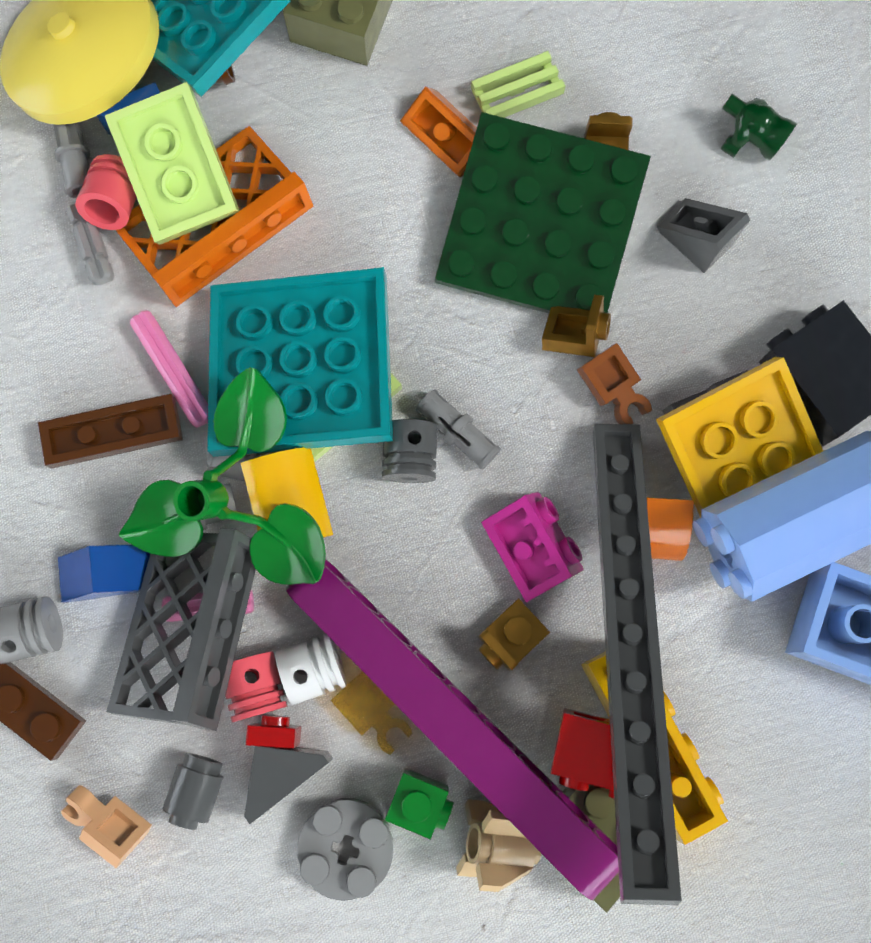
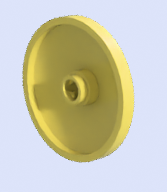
M32 0L14 21L2 48L0 76L8 96L30 117L47 124L66 125L78 123L110 109L137 85L147 71L155 54L159 38V20L152 1Z

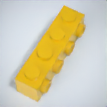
M605 651L582 663L581 666L609 717ZM663 691L676 839L686 845L725 824L728 820L720 807L724 801L718 788L710 777L704 778L696 763V760L700 758L697 749L685 732L681 734L672 718L676 715L674 707Z

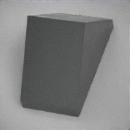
M685 198L657 225V229L661 235L705 273L735 243L749 223L750 218L748 213Z
M255 746L244 813L248 823L254 822L333 760L329 752L300 747Z

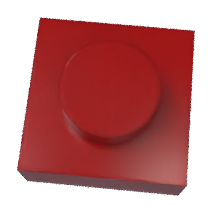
M262 715L261 723L247 725L246 745L296 748L300 745L301 726L289 725V716Z

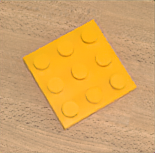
M774 357L656 419L692 500H694V505L700 518L701 509L823 452L784 357Z

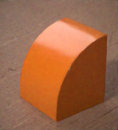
M647 497L652 559L682 561L687 554L692 534L694 500Z

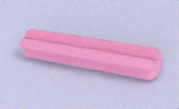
M148 310L133 316L130 320L131 327L189 422L196 428L208 423V403L155 317Z

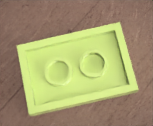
M187 82L105 115L155 243L161 245L233 216L240 211L192 87Z

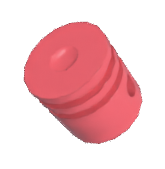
M111 154L95 157L91 162L76 199L75 206L81 217L93 226L101 229L118 230L126 226L137 198L121 157Z
M273 651L249 656L233 662L225 694L226 699H231L232 704L228 705L229 711L234 710L235 716L231 717L232 723L288 707L287 702H282L280 696L285 694L283 689L278 690L277 685L282 684ZM245 673H254L256 675V682L248 683L245 680Z

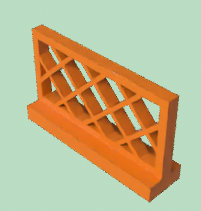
M250 126L216 149L229 184L232 173L252 174L249 189L231 188L235 199L247 200L246 207L233 216L210 224L212 225L211 232L199 241L189 240L191 232L180 236L179 240H171L161 245L154 242L152 235H150V238L132 237L128 231L142 221L146 222L140 204L132 209L127 225L122 229L116 230L175 307H178L314 207L303 180L295 171L292 173ZM250 143L257 150L254 163L235 162L236 153ZM261 174L279 175L283 179L269 190L258 189ZM141 248L147 249V253L145 254ZM158 249L177 250L176 256L172 261L159 270L154 264Z

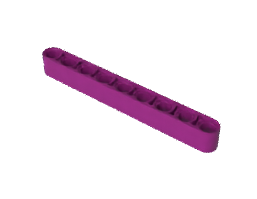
M325 559L324 571L317 583L291 584L286 588V592L292 600L581 894L590 900H594L619 873L617 845L334 565Z

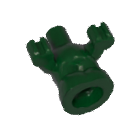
M731 94L722 109L736 118L735 131L733 135L728 136L721 150L734 158L740 148L750 141L770 161L788 139L797 123L779 115L763 99L754 98V100L744 102L734 94Z

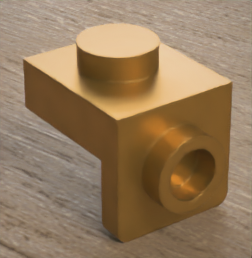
M594 295L590 310L561 306L551 307L542 336V350L595 357L599 340H607L610 330L611 313H604V296Z

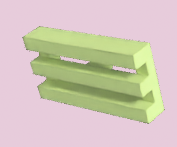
M549 51L471 81V90L481 111L505 118L564 94L566 86L563 79L559 80L558 78L559 71L556 65L552 66V57ZM547 80L549 82V84L546 86H543L521 96L515 97L493 107H490L489 105L490 103L505 98L507 96L512 97L517 94H520L524 92L525 89L545 82Z

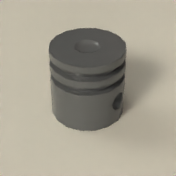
M417 419L392 420L393 441L383 442V457L386 459L382 460V467L387 470L382 471V479L399 483H427L435 481L436 473L433 470L436 469V461L433 459L436 458L437 424Z

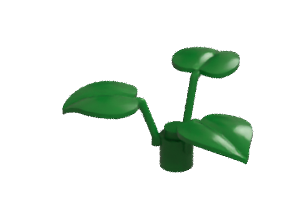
M249 367L236 376L228 385L214 413L213 423L217 440L224 446H238L237 451L213 470H206L203 480L186 481L182 484L173 480H159L149 485L137 499L129 519L119 532V537L145 552L159 556L176 557L190 553L201 542L203 526L200 520L219 517L221 520L231 519L251 523L262 528L251 539L250 556L255 569L263 577L283 585L315 584L322 577L326 557L323 535L315 519L303 508L287 503L277 505L271 511L268 521L260 516L230 510L227 508L229 501L228 492L224 485L217 481L221 474L246 455L248 448L256 452L268 451L281 440L286 429L287 414L282 399L259 370Z

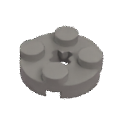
M340 798L318 809L304 824L297 844V858L304 881L321 895L340 901L369 896L386 877L394 853L393 837L382 815L371 804L354 798ZM344 835L353 837L352 846L359 848V855L357 857L350 856L347 862L339 860V853L333 850V842L340 843Z

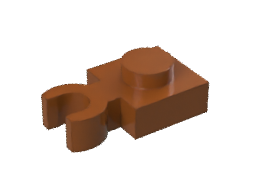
M618 343L611 345L576 369L600 406L606 405L610 401L614 403V417L618 424H634L632 418L628 415L630 404L635 405L641 415L652 411L649 400L641 394H636L632 389V386L641 381V378Z

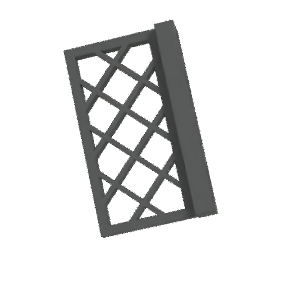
M220 528L219 533H203L202 540L198 546L190 553L182 555L169 568L165 563L166 556L150 553L107 707V713L217 731L256 571L250 556V542L252 538L237 529ZM212 546H215L211 565L204 571L198 558ZM191 566L196 578L182 591H179L174 579ZM166 587L172 599L159 611L155 612L153 608L155 597ZM203 589L204 593L199 611L192 616L186 603ZM178 611L184 624L168 637L162 624ZM151 633H154L159 646L143 658L141 654L143 641ZM191 636L192 639L187 658L181 663L174 649ZM165 657L172 671L159 683L155 684L149 670ZM141 679L147 693L132 706L126 705L131 686ZM178 683L179 689L173 711H168L162 696Z

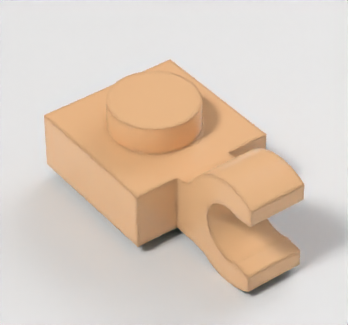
M81 785L66 798L65 801L68 805L61 811L63 817L76 826H85L82 829L79 840L116 869L144 839L152 824L116 796L105 806L87 788Z

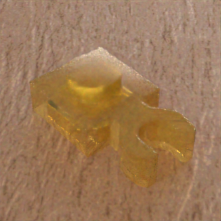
M363 671L330 700L361 735L373 727L377 731V742L380 748L387 754L391 755L395 751L393 745L387 740L389 729L394 727L400 728L408 738L413 734V730L407 721L398 717L393 718L388 713L395 704Z

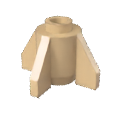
M472 799L466 801L467 822L471 826L467 834L466 853H464L456 866L457 876L477 877L479 891L499 892L529 874L534 865L540 861L541 853L496 807L486 801Z

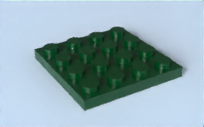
M481 112L435 276V283L549 313L551 307L557 306L590 310L594 295L604 296V313H608L651 156Z

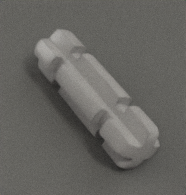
M75 204L68 206L67 215L70 224L74 226L73 233L82 260L86 263L85 269L89 280L94 285L111 282L114 278L111 264L108 263V255L99 228L84 220L77 212Z

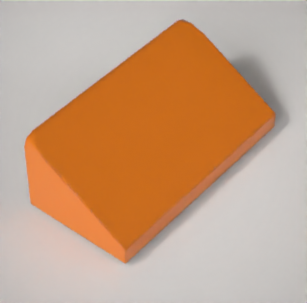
M425 86L400 122L455 174L462 177L466 169L477 127L437 90Z

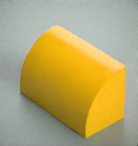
M302 447L280 451L240 463L254 515L263 517L268 521L271 511L277 505L284 503L296 505L306 510L315 519L320 527L323 538L333 535L311 448Z

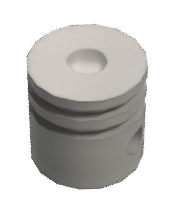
M45 596L38 600L32 599L27 602L0 607V664L60 650L63 641L62 624L58 609L50 597Z

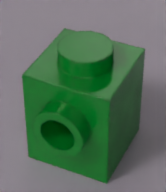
M405 768L385 821L431 840L435 827L441 830L445 829L454 805L453 801L446 799L449 793L448 785Z

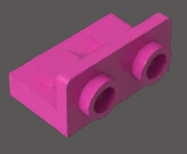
M539 492L524 495L481 522L526 602L584 571L580 563L582 561V554L579 547L571 537H565L557 523L559 520L557 509L549 498L542 497Z

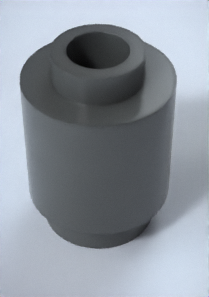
M186 753L183 763L177 764L162 808L164 812L170 814L169 823L185 829L196 830L198 822H209L223 780V776L220 775L223 763L201 755Z

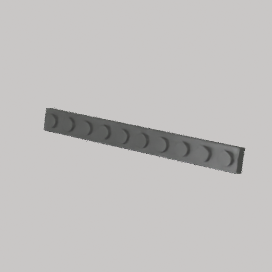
M595 424L593 447L621 904L679 905L682 898L640 425Z

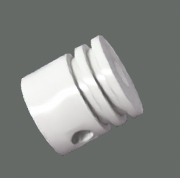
M324 634V640H320L319 637L313 638V644L304 641L275 651L279 676L291 705L325 694L326 688L329 692L336 690V685H339L340 688L347 686L344 669L336 645L327 634ZM298 670H304L307 674H301Z

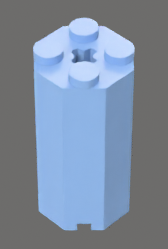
M865 431L701 509V518L693 521V529L701 544L705 547L708 546L714 561L710 563V570L721 588L724 589L731 586L740 598H745L752 602L871 544V431Z

